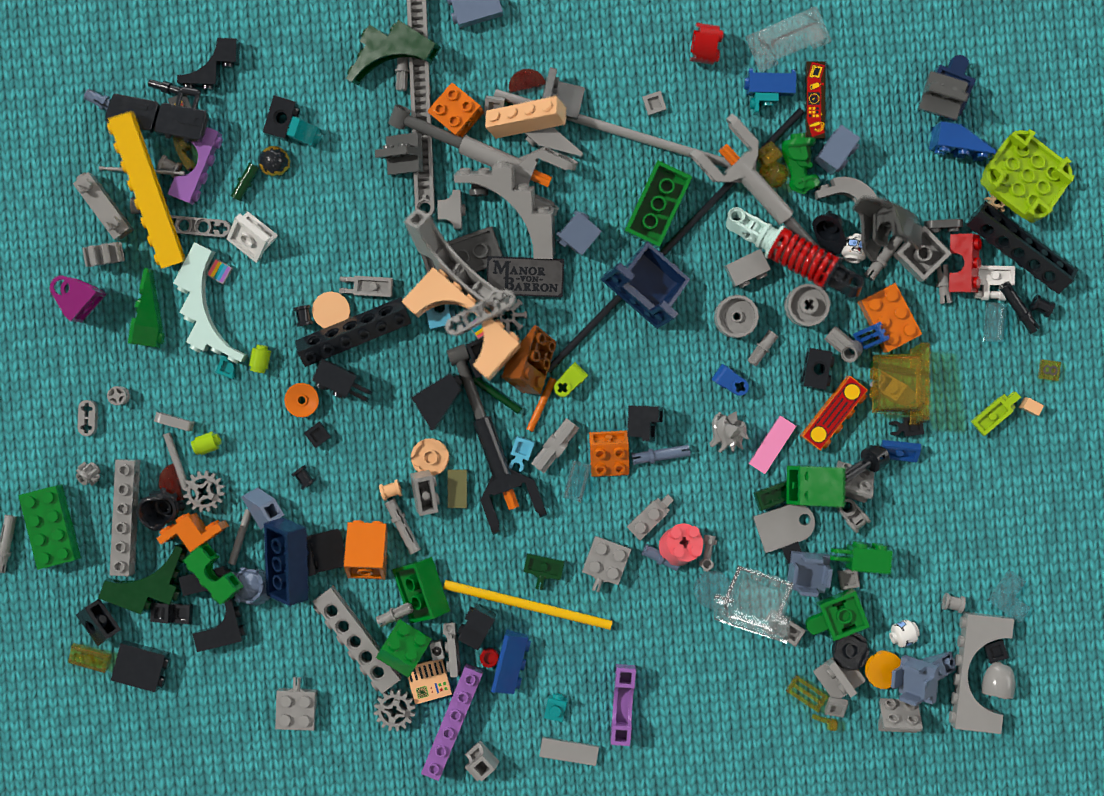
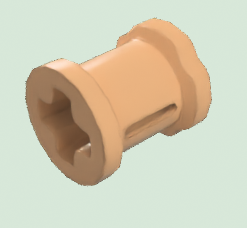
M398 479L387 485H379L384 501L396 495L402 496Z

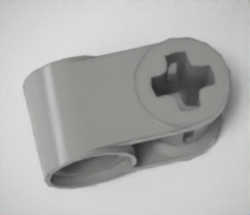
M845 497V502L850 503L849 510L843 511L842 507H836V509L845 519L848 526L857 534L858 530L866 523H870L871 520L853 500Z

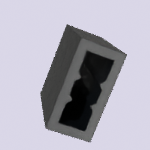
M125 640L120 643L111 681L156 692L164 686L166 677L163 675L165 669L167 670L171 659L168 658L170 652Z

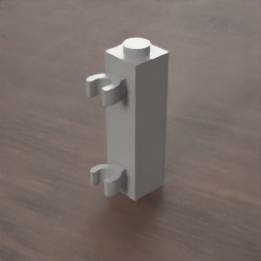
M89 172L82 173L76 178L77 181L73 185L114 240L120 241L134 231L133 227L93 174Z

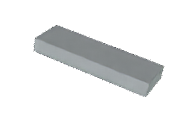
M542 737L539 757L596 766L599 746Z

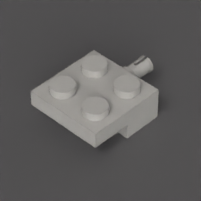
M598 536L594 537L582 569L583 573L591 575L596 579L592 588L593 591L600 592L603 582L619 585L631 548Z
M293 677V688H279L277 690L275 729L314 731L317 689L300 688L301 677Z

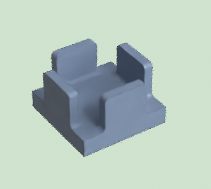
M791 551L786 584L787 590H796L801 596L819 597V593H825L826 588H830L833 572L829 566L830 555Z
M904 655L901 657V665L892 671L891 688L896 689L899 687L898 692L902 693L899 696V700L913 706H917L922 702L934 704L937 697L939 666Z

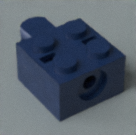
M956 55L950 60L948 67L939 65L935 68L934 72L968 82L965 91L968 94V100L976 79L965 75L969 66L967 57ZM967 100L961 105L958 117L962 115Z

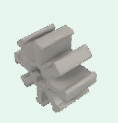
M121 242L104 243L82 248L85 267L125 261Z
M519 299L512 308L506 310V312H513L511 320L508 318L504 320L503 316L505 315L503 312L493 317L500 318L499 321L501 323H506L507 333L511 332L510 323L516 325L519 331L524 327L515 320L516 317L527 318L526 311L524 313H515L520 305H523Z

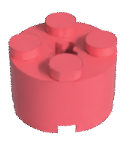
M684 523L675 525L667 530L659 541L661 556L674 566H682L695 560L701 555L703 549V539L699 529L696 526Z

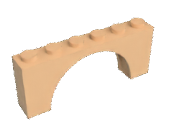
M433 267L402 300V303L419 318L426 311L436 306L452 304L468 309L476 305L477 301L470 294L465 296L461 292L462 288L455 281L453 283L448 281V275L441 269L437 271ZM484 308L485 312L487 314H490V312L486 308ZM492 318L482 323L484 331L483 348L477 361L473 364L475 369L489 381L521 347L518 342L520 339L513 332L507 333L504 330L505 325L498 319L494 321Z

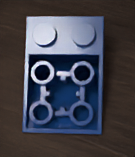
M941 121L932 128L929 150L935 151L934 154L936 155L950 153L954 154L953 157L956 158L969 156L972 157V160L984 161V159L996 154L995 149L961 124Z

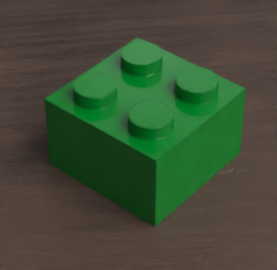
M399 619L376 658L409 678L432 639Z

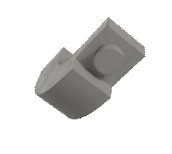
M851 177L833 178L830 180L832 187L829 184L822 185L814 192L815 200L833 195H845L856 203L863 196L877 197L867 184Z

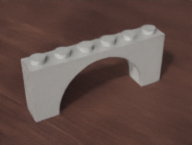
M963 612L959 622L962 629L961 635L958 636L957 640L959 654L955 658L957 673H954L953 676L955 691L951 694L953 708L949 713V723L955 729L1001 734L1003 714L999 711L985 708L976 701L969 688L968 670L972 658L984 645L994 640L1012 638L1014 619L1008 616Z

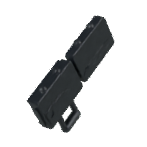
M180 87L175 105L162 103L160 106L157 101L113 94L105 117L106 122L109 124V118L134 112L141 132L153 133L155 131L158 135L165 136L167 139L173 137L183 139L184 142L193 141L200 143L205 135L209 114L205 110L197 109L201 95L200 90ZM183 95L194 96L192 108L180 106Z

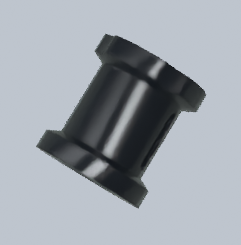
M1037 294L1031 301L1029 309L1032 311L1036 310L1047 318L1052 314L1056 304L1053 301L1048 302L1042 299Z
M310 305L293 308L297 316V327L313 324L309 313Z
M306 465L291 474L301 484L302 490L316 481L306 470Z

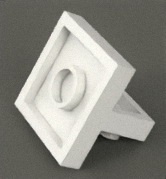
M247 212L243 216L239 214L235 217L227 240L257 263L265 249L276 240L278 235L251 213Z

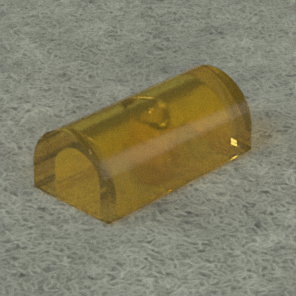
M73 643L68 663L105 673L110 665L112 654Z

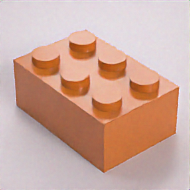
M896 283L890 284L857 302L869 326L881 322V329L886 331L884 335L889 336L890 339L879 344L883 353L889 352L922 335Z

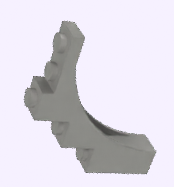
M501 160L494 164L492 171H490V168H480L478 171H471V168H460L454 174V183H475L496 192L516 209L527 226L533 245L534 259L554 258L556 254L554 209H549L547 206H540L535 209V187L529 186L527 183L515 186V163Z
M416 208L404 221L418 252L431 258L437 271L439 269L444 271L448 275L447 279L455 281L462 288L461 292L465 296L470 294L480 303L501 291L480 277L455 253L443 238L429 214ZM504 295V300H502L501 302L497 301V299L495 300V302L499 306V309L501 308L499 304L502 302L508 303L510 297ZM492 303L486 304V307L494 311L495 307Z

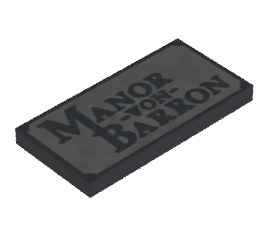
M487 256V282L501 291L509 290L515 296L563 297L564 259Z

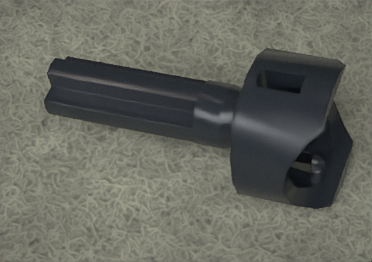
M870 445L863 449L861 460L845 470V483L867 469L877 472L884 468L890 461L887 449L876 445Z

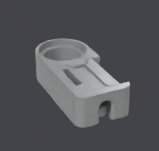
M156 412L154 422L186 431H192L195 423L194 421L161 412Z

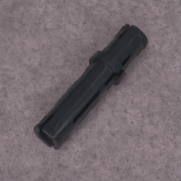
M1007 281L1001 284L1002 286H999V290L1016 312L1017 319L1022 321L1030 334L1038 331L1037 329H1040V326L1033 318L1032 311L1027 309L1011 283Z

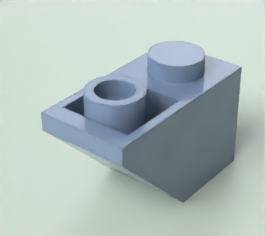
M259 488L241 496L260 530L264 528L265 522L284 516L276 500Z
M951 651L921 659L927 663L939 666L938 681L956 670V663Z

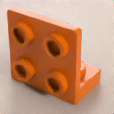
M451 83L428 109V113L451 131L452 134L463 138L484 114V110L481 105L454 83Z
M627 431L589 432L591 476L629 475Z

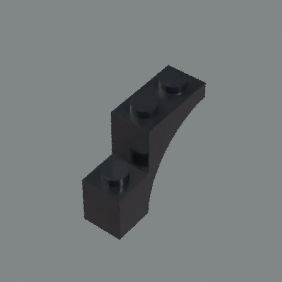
M217 38L216 48L209 61L197 71L177 75V83L180 86L193 89L195 87H202L203 90L219 88L220 65L223 68H234V65H239L240 42L235 38Z

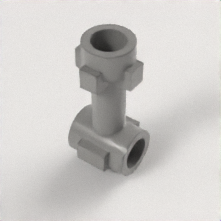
M704 535V538H702L705 549L704 558L699 561V566L706 572L714 567L711 556L712 547L717 544V540H715L716 536Z

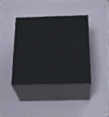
M798 541L781 548L787 564H790L791 551L802 552Z

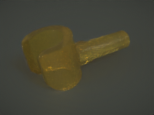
M812 715V719L827 723V730L837 731L838 723L836 719Z

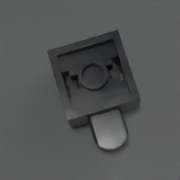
M321 359L312 378V381L316 382V387L322 390L330 389L333 391L332 394L341 399L352 397L353 395L368 402L369 398L354 391L355 388L369 395L373 393V391L358 384L361 376L325 359Z

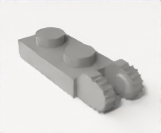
M342 276L340 281L354 282V289L339 288V293L358 296L392 297L394 278Z

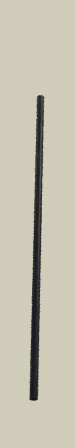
M798 108L758 149L756 162L804 114L802 109ZM726 182L660 250L664 256L736 183ZM616 295L551 361L550 368L548 369L549 373L622 301L619 295Z

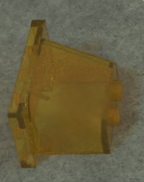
M920 343L910 349V354L873 356V368L870 370V379H872V387L870 388L872 413L909 415L910 425H919L928 421L930 412V343Z

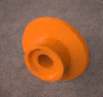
M297 383L287 390L284 402L287 410L292 415L307 417L317 409L319 397L317 391L311 385ZM302 396L305 398V403L303 404L299 401Z

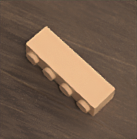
M557 96L486 111L485 128L495 139L566 125V107Z

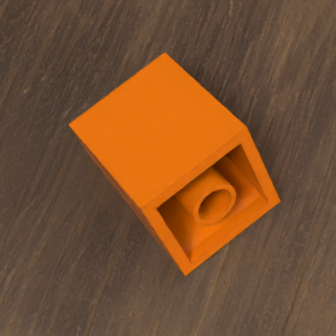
M355 520L348 522L344 569L347 578L386 580L388 535L386 524H383L381 521L364 523L363 521Z

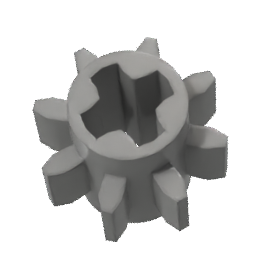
M83 462L76 470V478L82 485L89 483L93 486L99 481L100 469L92 462L88 465L86 462Z

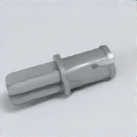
M409 57L397 58L395 73L396 90L398 91L407 90L408 74L410 73L408 70Z
M768 330L761 342L756 344L757 347L749 356L748 362L753 366H757L764 355L770 352L769 349L778 339V336L771 330Z
M405 603L396 608L392 607L390 611L378 615L376 621L380 627H384L394 621L398 622L400 618L412 613L413 607L411 603Z

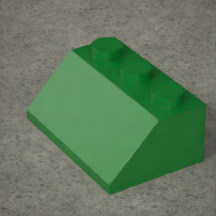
M432 557L392 569L403 603H411L413 607V612L408 614L410 624L434 619L450 612L448 601Z

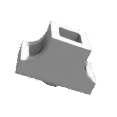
M453 190L452 195L448 199L437 200L438 220L452 223L454 230H463L462 216H466L465 204H462L461 190Z

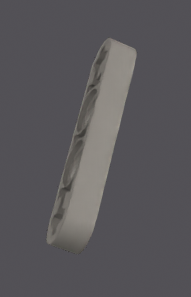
M171 215L177 234L226 238L232 227L225 220ZM183 220H187L190 225L186 231H182L179 226ZM202 222H206L209 226L208 230L204 233L199 231V224ZM212 222H215V227H221L224 224L227 227V231L221 234V231L213 230Z
M502 290L447 320L446 331L453 336H459L501 314L515 305V294L509 290ZM504 295L511 296L508 304L506 302L499 304L501 306L499 309L495 300L497 299V301L501 302L504 300ZM488 303H492L495 307L494 311L490 314H487L484 310ZM475 312L477 320L474 323H469L467 316ZM464 321V323L467 325L465 327V325L461 324L457 327V331L453 329L451 330V328L453 327L452 323L454 322L456 324H460Z

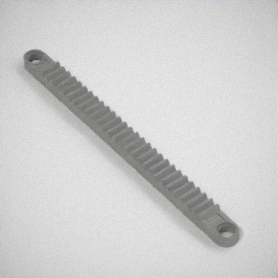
M407 0L408 26L428 38L427 0ZM409 58L411 116L432 124V117L428 113V109L431 107L429 62L422 59ZM422 133L423 172L414 173L415 210L416 208L420 210V206L423 203H427L430 205V211L427 214L432 216L435 212L432 137Z

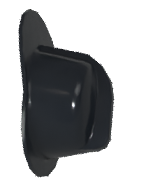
M832 211L817 216L813 220L812 226L819 246L825 249L826 253L830 252L832 255L842 253V249L846 246V237L841 217L832 213Z

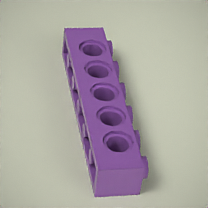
M467 663L465 664L422 769V775L439 781L484 670Z

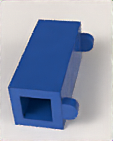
M749 68L748 78L744 80V90H747V95L779 93V96H794L796 93V70L791 69V73L753 72V68Z

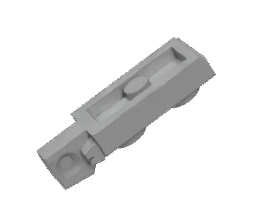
M667 494L662 500L659 498L655 501L653 500L627 525V528L641 540L670 511L668 506L674 501L673 498Z
M456 622L444 623L443 634L447 638L445 652L449 654V661L446 663L447 672H450V678L458 677L461 674Z

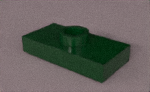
M787 480L753 492L759 511L786 502Z

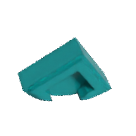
M222 355L215 373L234 380L236 372L233 362L228 360L227 356Z

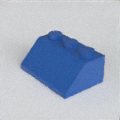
M506 629L491 692L514 694L515 688H520L522 678L518 676L520 670L524 671L526 659H523L524 652L529 651L531 643L528 640L527 634Z

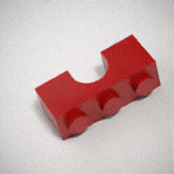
M973 233L950 234V252L955 255H961L964 258V267L959 272L949 273V292L978 293V288L981 285L979 269L981 268L979 250L982 247L980 235Z

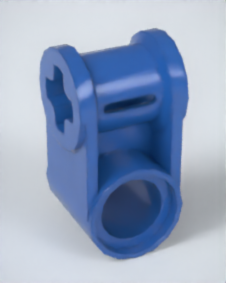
M724 364L720 365L711 379L735 395H744L749 389L748 382ZM743 382L744 391L739 390L737 392L735 384Z

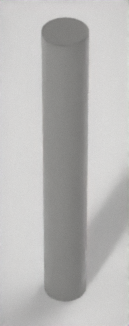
M166 433L163 436L183 489L188 487V484L185 483L187 478L171 433Z
M247 508L245 509L228 562L232 565H236L250 522L251 513Z

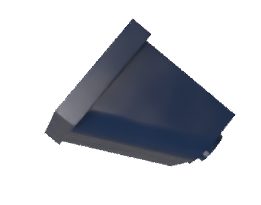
M647 241L625 266L622 263H618L607 271L600 280L658 329L677 316L678 312L671 306L688 284L690 278L680 271L676 264L671 263L661 251L655 249Z

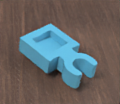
M516 436L511 455H514L515 458L509 464L511 469L514 463H519V472L523 470V459L529 461L535 441Z

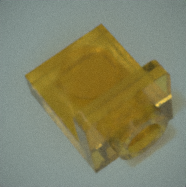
M772 141L759 149L757 156L758 162L763 168L770 166L782 157V152Z

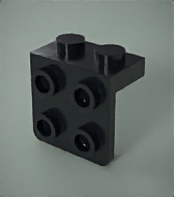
M340 529L307 536L308 576L344 567L345 545Z

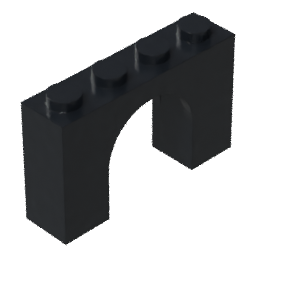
M227 565L213 568L214 573L218 577L232 572L231 569H228ZM194 573L179 577L183 596L208 591L199 583V579ZM235 596L224 603L226 608L225 617L219 625L193 633L197 652L241 642L245 639L247 631L245 625L241 622L242 610L240 606H237Z

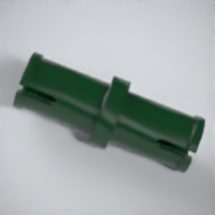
M249 162L242 176H239L237 179L239 182L230 196L238 201H242L248 188L252 187V181L260 168Z

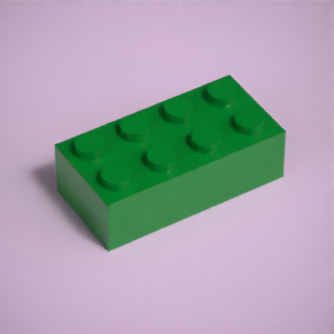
M657 160L624 233L645 243L648 241L652 246L659 249L693 176Z
M63 484L18 495L37 570L80 559L81 555Z

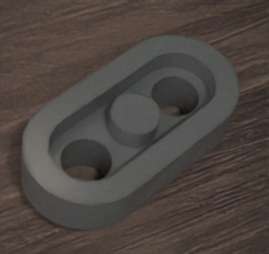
M963 219L924 221V226L931 233H939L940 229H948V232H958L959 228L963 227Z

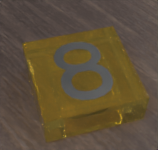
M1040 359L1038 379L1059 381L1061 362Z

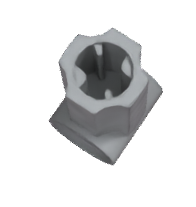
M836 326L824 339L841 353L842 359L846 362H854L863 352V346L859 341L852 340ZM849 348L853 349L855 351V354H852L849 351Z

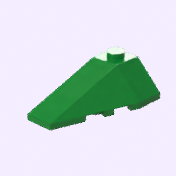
M144 268L139 287V294L142 295L135 303L137 315L136 318L131 319L128 343L160 348V345L164 342L165 334L162 333L163 326L153 269Z

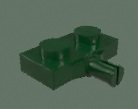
M527 553L523 572L538 577L535 589H539L541 582L540 590H543L545 579L561 580L565 561Z

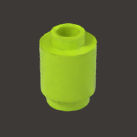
M257 344L256 347H252L249 366H251L250 371L257 373L266 372L271 356V350H268V346Z
M213 431L195 437V440L191 441L192 449L196 455H205L220 448L219 445L222 444L218 433L215 434Z

